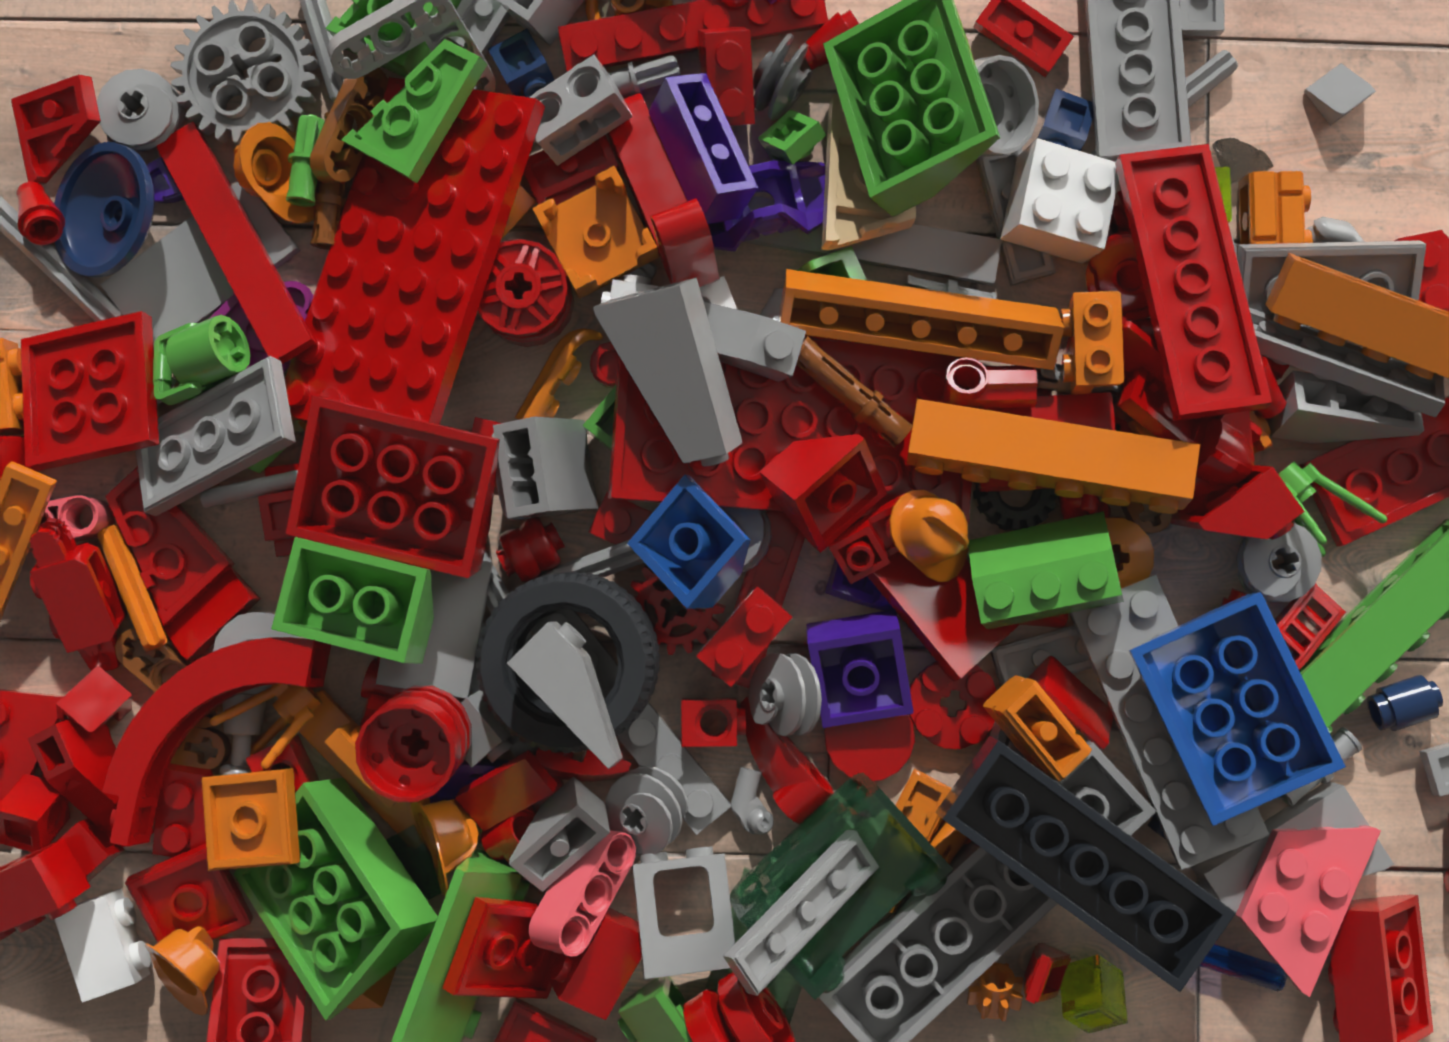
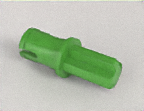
M313 114L301 115L299 117L294 152L288 155V162L292 165L286 201L302 207H312L316 201L315 193L318 179L311 170L310 155L325 121Z

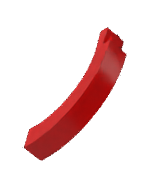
M274 637L243 641L220 648L197 659L162 684L143 704L128 725L117 745L107 771L102 792L119 796L118 803L113 808L110 816V827L112 828L110 843L127 847L150 842L158 798L168 766L182 741L203 717L228 699L261 686L282 683L302 687H323L331 644L295 637Z

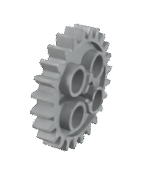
M233 0L229 1L228 13L224 15L215 5L212 6L213 20L210 22L200 15L196 16L201 29L198 32L186 28L183 30L191 42L188 46L182 44L175 45L174 48L184 57V60L171 62L170 65L177 73L182 75L172 80L171 85L177 91L184 92L176 98V101L184 109L190 108L185 116L195 124L200 122L199 129L205 135L209 136L215 131V138L222 144H226L232 135L233 142L239 145L246 131L257 123L271 122L280 127L284 126L293 133L295 128L290 119L294 115L297 117L307 115L300 107L302 102H316V99L307 90V87L320 85L318 78L314 74L309 73L319 68L320 65L314 56H308L314 50V46L309 39H302L305 32L300 25L295 24L291 26L292 20L284 11L276 17V11L268 3L259 13L258 7L253 0L247 1L244 11H241ZM257 38H266L264 46L259 51L249 52V46L252 41ZM278 56H281V61L276 63L275 61ZM215 57H225L224 63L219 69L208 71L209 64ZM245 69H248L247 73L249 77L244 79L243 71ZM277 77L284 78L283 85L279 90L275 92L266 91L267 85L272 79ZM214 85H217L214 91L210 92V88ZM238 95L243 96L242 104L239 108L233 111L226 110L227 103L231 98Z

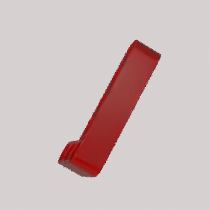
M637 93L624 98L633 117L607 133L645 225L658 247V254L670 283L673 284L697 277L699 288L720 280L712 236L697 198L687 200L650 117L642 94Z

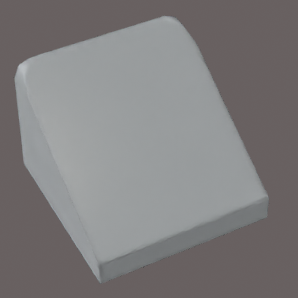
M1342 63L1304 90L1330 126L1376 92L1368 82Z

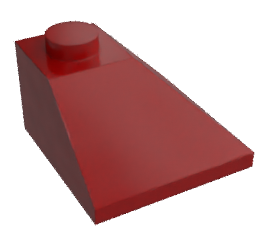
M859 434L794 441L780 454L773 457L769 464L759 471L773 500L819 553L826 549L887 494L866 440Z
M1253 465L1252 470L1242 482L1193 498L1184 510L1178 509L1177 513L1172 514L1170 523L1212 532L1274 540L1289 532L1294 526L1292 521L1305 511L1273 466Z

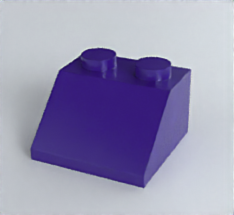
M895 609L806 624L811 665L814 667L820 682L822 698L820 715L823 728L914 714L901 632Z

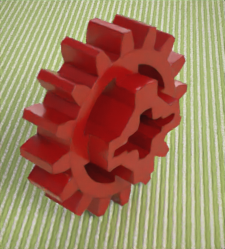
M646 565L641 569L646 580L634 579L630 586L638 592V595H634V597L643 606L644 612H647L646 600L647 603L655 608L658 621L656 625L653 622L652 624L654 625L653 630L657 634V643L659 645L661 642L667 644L668 655L675 653L678 644H682L685 651L691 653L694 650V639L705 645L710 640L705 630L708 628L718 631L721 625L717 619L713 618V615L724 613L726 606L716 603L713 608H706V610L704 608L687 609V611L679 610L668 622L667 617L670 613V603L665 598L671 600L675 595L667 587L654 583L659 578ZM684 623L697 626L686 633H671L674 626Z

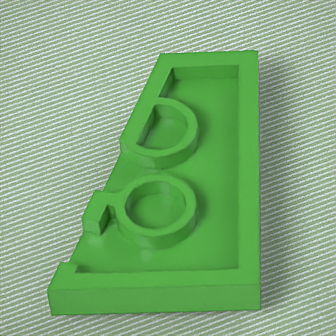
M444 39L405 77V86L388 103L384 100L379 102L371 110L374 117L358 132L352 129L342 141L358 152L418 183L488 64L480 56Z

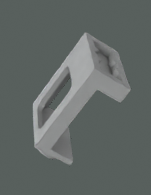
M713 847L692 848L685 850L686 858L668 860L667 852L640 855L641 864L632 865L631 871L634 879L643 979L730 968L723 957L735 944L725 853L713 855ZM703 867L708 873L714 921L712 929L705 933L673 937L661 935L657 921L653 885L654 875L659 871Z

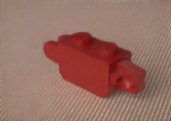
M49 517L44 523H41L39 530L30 536V548H33L32 553L37 562L30 571V583L33 593L38 599L43 600L50 615L49 625L52 634L56 639H61L67 653L78 651L91 671L97 665L104 671L116 669L121 665L115 652V644L118 639L116 632L127 614L125 605L100 549L87 542L76 545L71 531L67 530L68 525H65V521H61V518Z

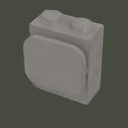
M530 417L493 425L494 433L492 437L500 439L496 471L501 508L508 519L526 520L534 517L560 516L598 509L587 434L583 427L584 420Z

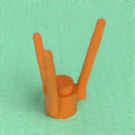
M282 683L273 684L270 688L212 717L209 723L212 726H217L276 696L278 700L272 706L281 717L251 745L250 752L251 756L261 751L287 724H290L261 762L262 768L267 769L282 753L301 727L315 716L312 711L322 704V701L311 687Z

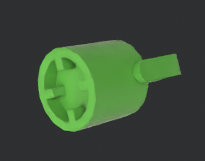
M219 315L198 324L187 323L158 336L154 343L153 358L154 397L168 405H174L199 395L202 392V387L245 370L250 362V349L246 336L239 325L230 317ZM173 373L182 384L171 389Z

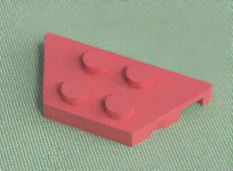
M1363 825L1355 828L1272 829L1236 912V916L1255 935L1273 961L1278 963L1292 980V984L1296 989L1309 997L1312 994L1381 830Z

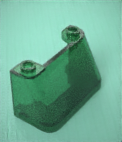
M858 773L844 782L829 799L753 867L735 885L730 893V902L738 919L749 930L846 830L857 831L879 868L784 967L814 1000L823 992L825 994L830 993L839 986L845 976L843 972L845 959L842 955L909 892L914 896L934 895L945 885L947 875L953 870L949 863L886 794L864 773Z

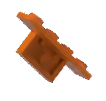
M320 690L316 692L322 704L312 711L315 716L305 723L299 732L412 849H417L424 841L415 823L410 802H396L379 795L364 781L356 764L355 742L361 726L326 691ZM425 798L420 800L422 805L429 804L430 799Z

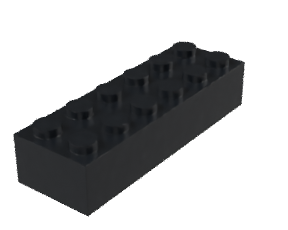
M991 736L988 737L935 812L945 822L1179 992L1185 987L1236 914L1235 911L1001 741Z

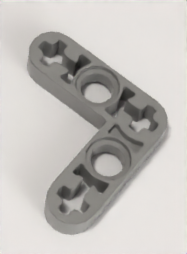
M394 0L341 30L331 38L328 44V55L334 71L347 79L362 77L424 41L432 52L444 39L451 36L463 38L465 40L463 48L480 56L487 63L450 0ZM431 2L437 8L438 13L430 16L428 12L424 11L423 5ZM408 12H410L412 19L415 20L417 25L412 29L405 16ZM395 22L403 27L400 37L396 40L384 41L378 37L380 27L386 23ZM370 35L375 48L374 51L370 50L368 43L366 44L365 36ZM350 48L351 51L357 52L358 58L351 61L347 56H343L342 51ZM488 64L479 78L481 83L473 89L488 92L495 91L496 81Z

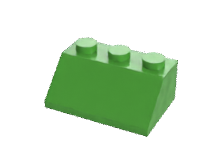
M1104 511L969 540L972 581L981 624L987 630L1124 602Z
M295 537L271 629L401 663L423 664L434 620L431 570Z
M670 976L655 978L621 1002L619 1009L621 1018L618 1020V1024L630 1042H692L683 1015L684 1004L687 1001Z

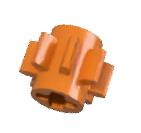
M993 963L968 987L967 1004L976 1005L982 1019H1001L1004 1022L1007 1019L1010 1008L1016 1011L1021 1010L1023 977H1015L1007 963Z

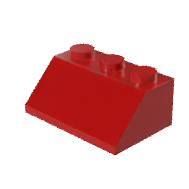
M1408 894L1351 900L1330 949L1331 961L1328 967V977L1330 984L1334 987L1336 1003L1333 1023L1335 1030L1339 1033L1340 1042H1417L1434 1032L1418 895Z

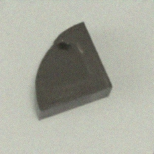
M1225 138L1217 140L1212 144L1227 185L1239 182L1248 173L1269 171L1274 167L1272 161L1263 150H1258L1248 143L1239 141V139Z

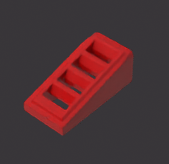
M1316 583L1302 597L1292 600L1274 619L1287 646L1293 650L1291 655L1299 670L1346 613ZM1311 598L1328 612L1324 619L1307 605ZM1300 612L1316 626L1312 632L1296 618ZM1289 625L1304 638L1300 644L1285 631Z
M1038 943L1034 947L1023 977L1025 1000L1036 1004L1058 996L1071 960L1070 954L1045 943Z

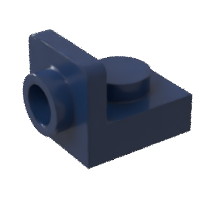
M527 28L488 49L512 95L530 97L536 91L555 80L546 60Z
M1056 88L1037 138L1081 151L1093 120L1092 102Z

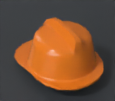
M271 122L257 123L246 131L241 139V143L233 150L235 155L233 163L234 174L239 185L248 194L261 198L283 220L295 224L311 222L314 219L315 207L297 206L286 201L292 165L288 162V155L294 152L295 141L282 127Z
M911 490L900 496L893 506L890 517V535L896 549L928 578L936 582L950 581L959 574L968 554V525L964 513L955 503L941 499L926 490Z
M456 799L442 800L422 805L420 801L410 802L415 823L432 857L440 889L445 899L448 891L446 875L456 869L467 857H472L477 848L478 830L476 823Z
M201 926L195 927L189 932L177 929L154 946L146 943L144 946L150 952L156 973L167 990L193 1013L201 1016L207 1014L208 1005L205 992L217 974L220 963L213 953V940L206 930Z

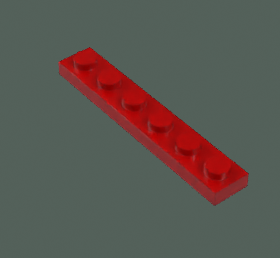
M698 0L558 26V35L565 69L568 72L592 55H595L603 67L606 68L627 64L631 61L633 63L699 50V29L744 27L751 30V40L820 28L828 21L825 0H777L773 4H770L767 0H750L740 8L727 7L720 0Z

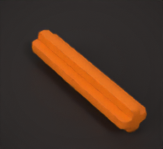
M112 525L101 529L97 534L99 543L145 651H152L164 646L167 643L165 632L119 526Z

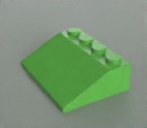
M902 0L823 43L869 197L892 217L934 197L1000 139L954 0Z
M344 778L306 782L295 793L300 862L287 865L238 868L234 873L235 878L325 1021L334 1018L415 951L432 931L438 918Z
M476 849L472 857H467L455 869L391 1042H462L464 1037L473 1039L482 1016V1012L475 1010L480 996L452 995L442 988L475 897L524 902L531 882L523 880L524 877L512 868L506 860L496 861L486 851Z

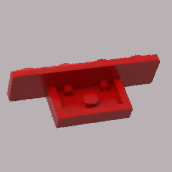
M1124 322L1122 324L1124 370L1130 375L1117 406L1157 438L1200 444L1201 447L1207 422L1218 419L1220 415L1174 421L1156 341L1133 322ZM1250 420L1252 442L1254 443L1261 438L1262 429Z

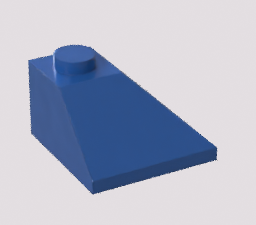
M684 474L627 544L687 609L713 608L742 574L750 539L690 475Z

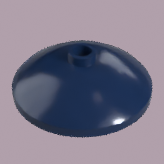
M115 142L99 143L81 153L66 171L54 202L65 218L63 233L55 241L56 249L63 262L78 274L101 278L112 275L122 269L136 256L143 246L153 221L155 194L148 167L142 157L133 149Z

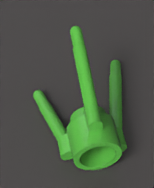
M1294 461L1279 473L1281 479L1305 511L1295 518L1294 521L1297 525L1304 527L1315 538L1321 552V557L1326 555V550L1322 545L1326 544L1327 539L1302 505L1307 498L1316 492L1310 485L1313 481L1379 523L1387 521L1386 515L1322 475L1311 463L1302 469Z

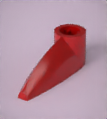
M748 696L741 702L740 706L741 708H746V738L753 758L767 784L773 791V798L778 807L793 822L801 824L833 795V788L788 736L777 735L769 723H755L750 712Z

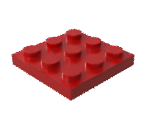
M139 311L21 339L25 467L37 472L159 445L157 399L154 397L153 328L150 315Z

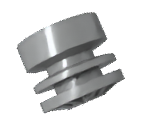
M996 55L976 59L974 61L1000 135V139L981 156L1008 155L1020 150L1028 142L1037 124L1039 99L1035 82L1027 68L1013 57Z

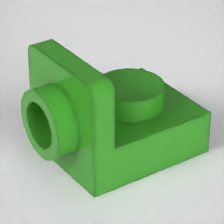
M790 109L760 135L758 140L771 161L782 159L793 165L798 160L804 159L811 154L814 146L826 134L819 121Z

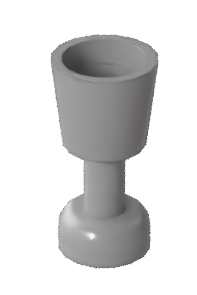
M241 693L222 703L223 712L254 695ZM267 701L223 722L224 732L233 735L231 764L223 765L218 775L251 772L245 758L250 756L252 735L261 734Z

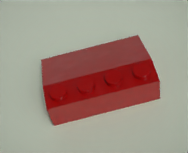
M312 395L286 534L469 579L481 570L491 525L500 439L323 396Z

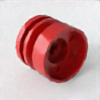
M524 239L501 242L478 312L490 329L506 342L523 347L544 345L559 336L571 320L575 303L572 284L556 255L540 243ZM520 281H525L529 289H531V291L523 293V299H517L511 289L519 288Z
M411 686L395 693L362 725L355 742L356 764L364 781L377 794L396 802H418L435 795L466 759L472 744L471 721L464 706L451 693L435 686ZM416 729L422 731V739L427 740L425 744L419 742L420 736L417 733H413Z

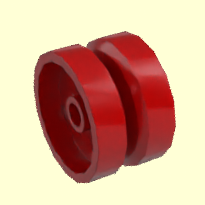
M734 972L718 981V993L707 989L684 1004L683 1015L692 1042H796L784 1012L769 989L765 987L758 996L748 994Z

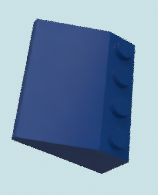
M1261 592L1247 594L1129 650L1212 826L1346 767Z

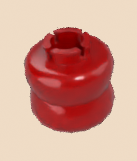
M539 517L527 519L518 528L504 531L499 537L503 549L495 552L508 577L516 573L522 582H528L535 579L542 571L555 569L561 564L558 550L564 549L565 545L552 522L544 526Z

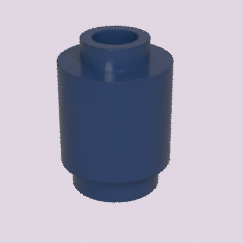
M1417 675L1377 688L1376 694L1367 697V706L1371 718L1379 730L1382 731L1390 728L1392 731H1398L1437 718L1439 716V707L1443 706V697L1434 681L1428 682L1424 676Z

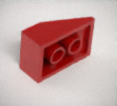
M220 938L217 954L220 967L214 978L206 1042H311L312 999L274 938Z

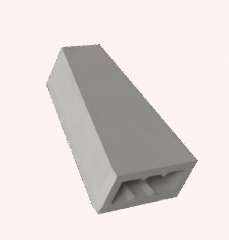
M697 277L614 298L594 306L596 318L682 462L687 463L701 460L702 466H711L727 461L729 459L728 453L743 442Z
M1330 781L1300 798L1294 806H1287L1264 821L1269 836L1272 829L1295 828L1297 830H1306L1314 827L1355 828L1363 825L1369 826L1344 785ZM1269 836L1198 863L1192 867L1199 879L1196 884L1237 912ZM1378 839L1362 876L1386 870L1394 865Z

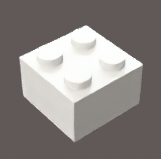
M1037 138L1018 155L1000 240L1082 264L1103 251L1106 245L1119 180L1115 162Z

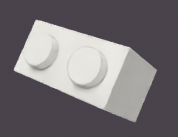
M122 888L78 903L74 909L54 919L82 1003L136 984L150 975L148 968L151 962L150 954L144 946L145 943L139 941L134 926L136 921L135 908L131 900L124 896Z

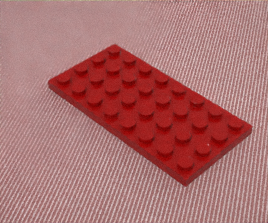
M388 78L387 89L383 97L385 102L388 103L405 86V79ZM473 89L418 183L363 155L336 229L334 245H331L305 319V323L317 344L292 358L285 377L292 419L307 423L312 395H318L440 425L545 110V106L538 99Z
M805 335V337L811 338L819 348L836 360L872 392L877 390L884 396L882 400L912 425L917 399L943 403L942 394L947 369L955 360L964 358ZM618 355L608 499L661 503L684 474L690 475L719 507L784 512L773 500L759 471L769 464L773 457L780 454L794 441L859 434L866 440L887 491V494L860 518L865 517L905 492L926 490L941 499L955 503L964 513L967 525H969L971 481L964 480L961 477L962 473L943 471L941 475H928L916 471L915 466L906 464L912 429L902 442L893 448L882 436L864 422L859 424L852 418L854 414L843 403L833 397L797 365L795 366L793 376L777 382L720 362L743 443L728 453L729 459L727 461L711 466H702L701 460L687 463L682 462ZM957 385L961 389H972L967 385Z

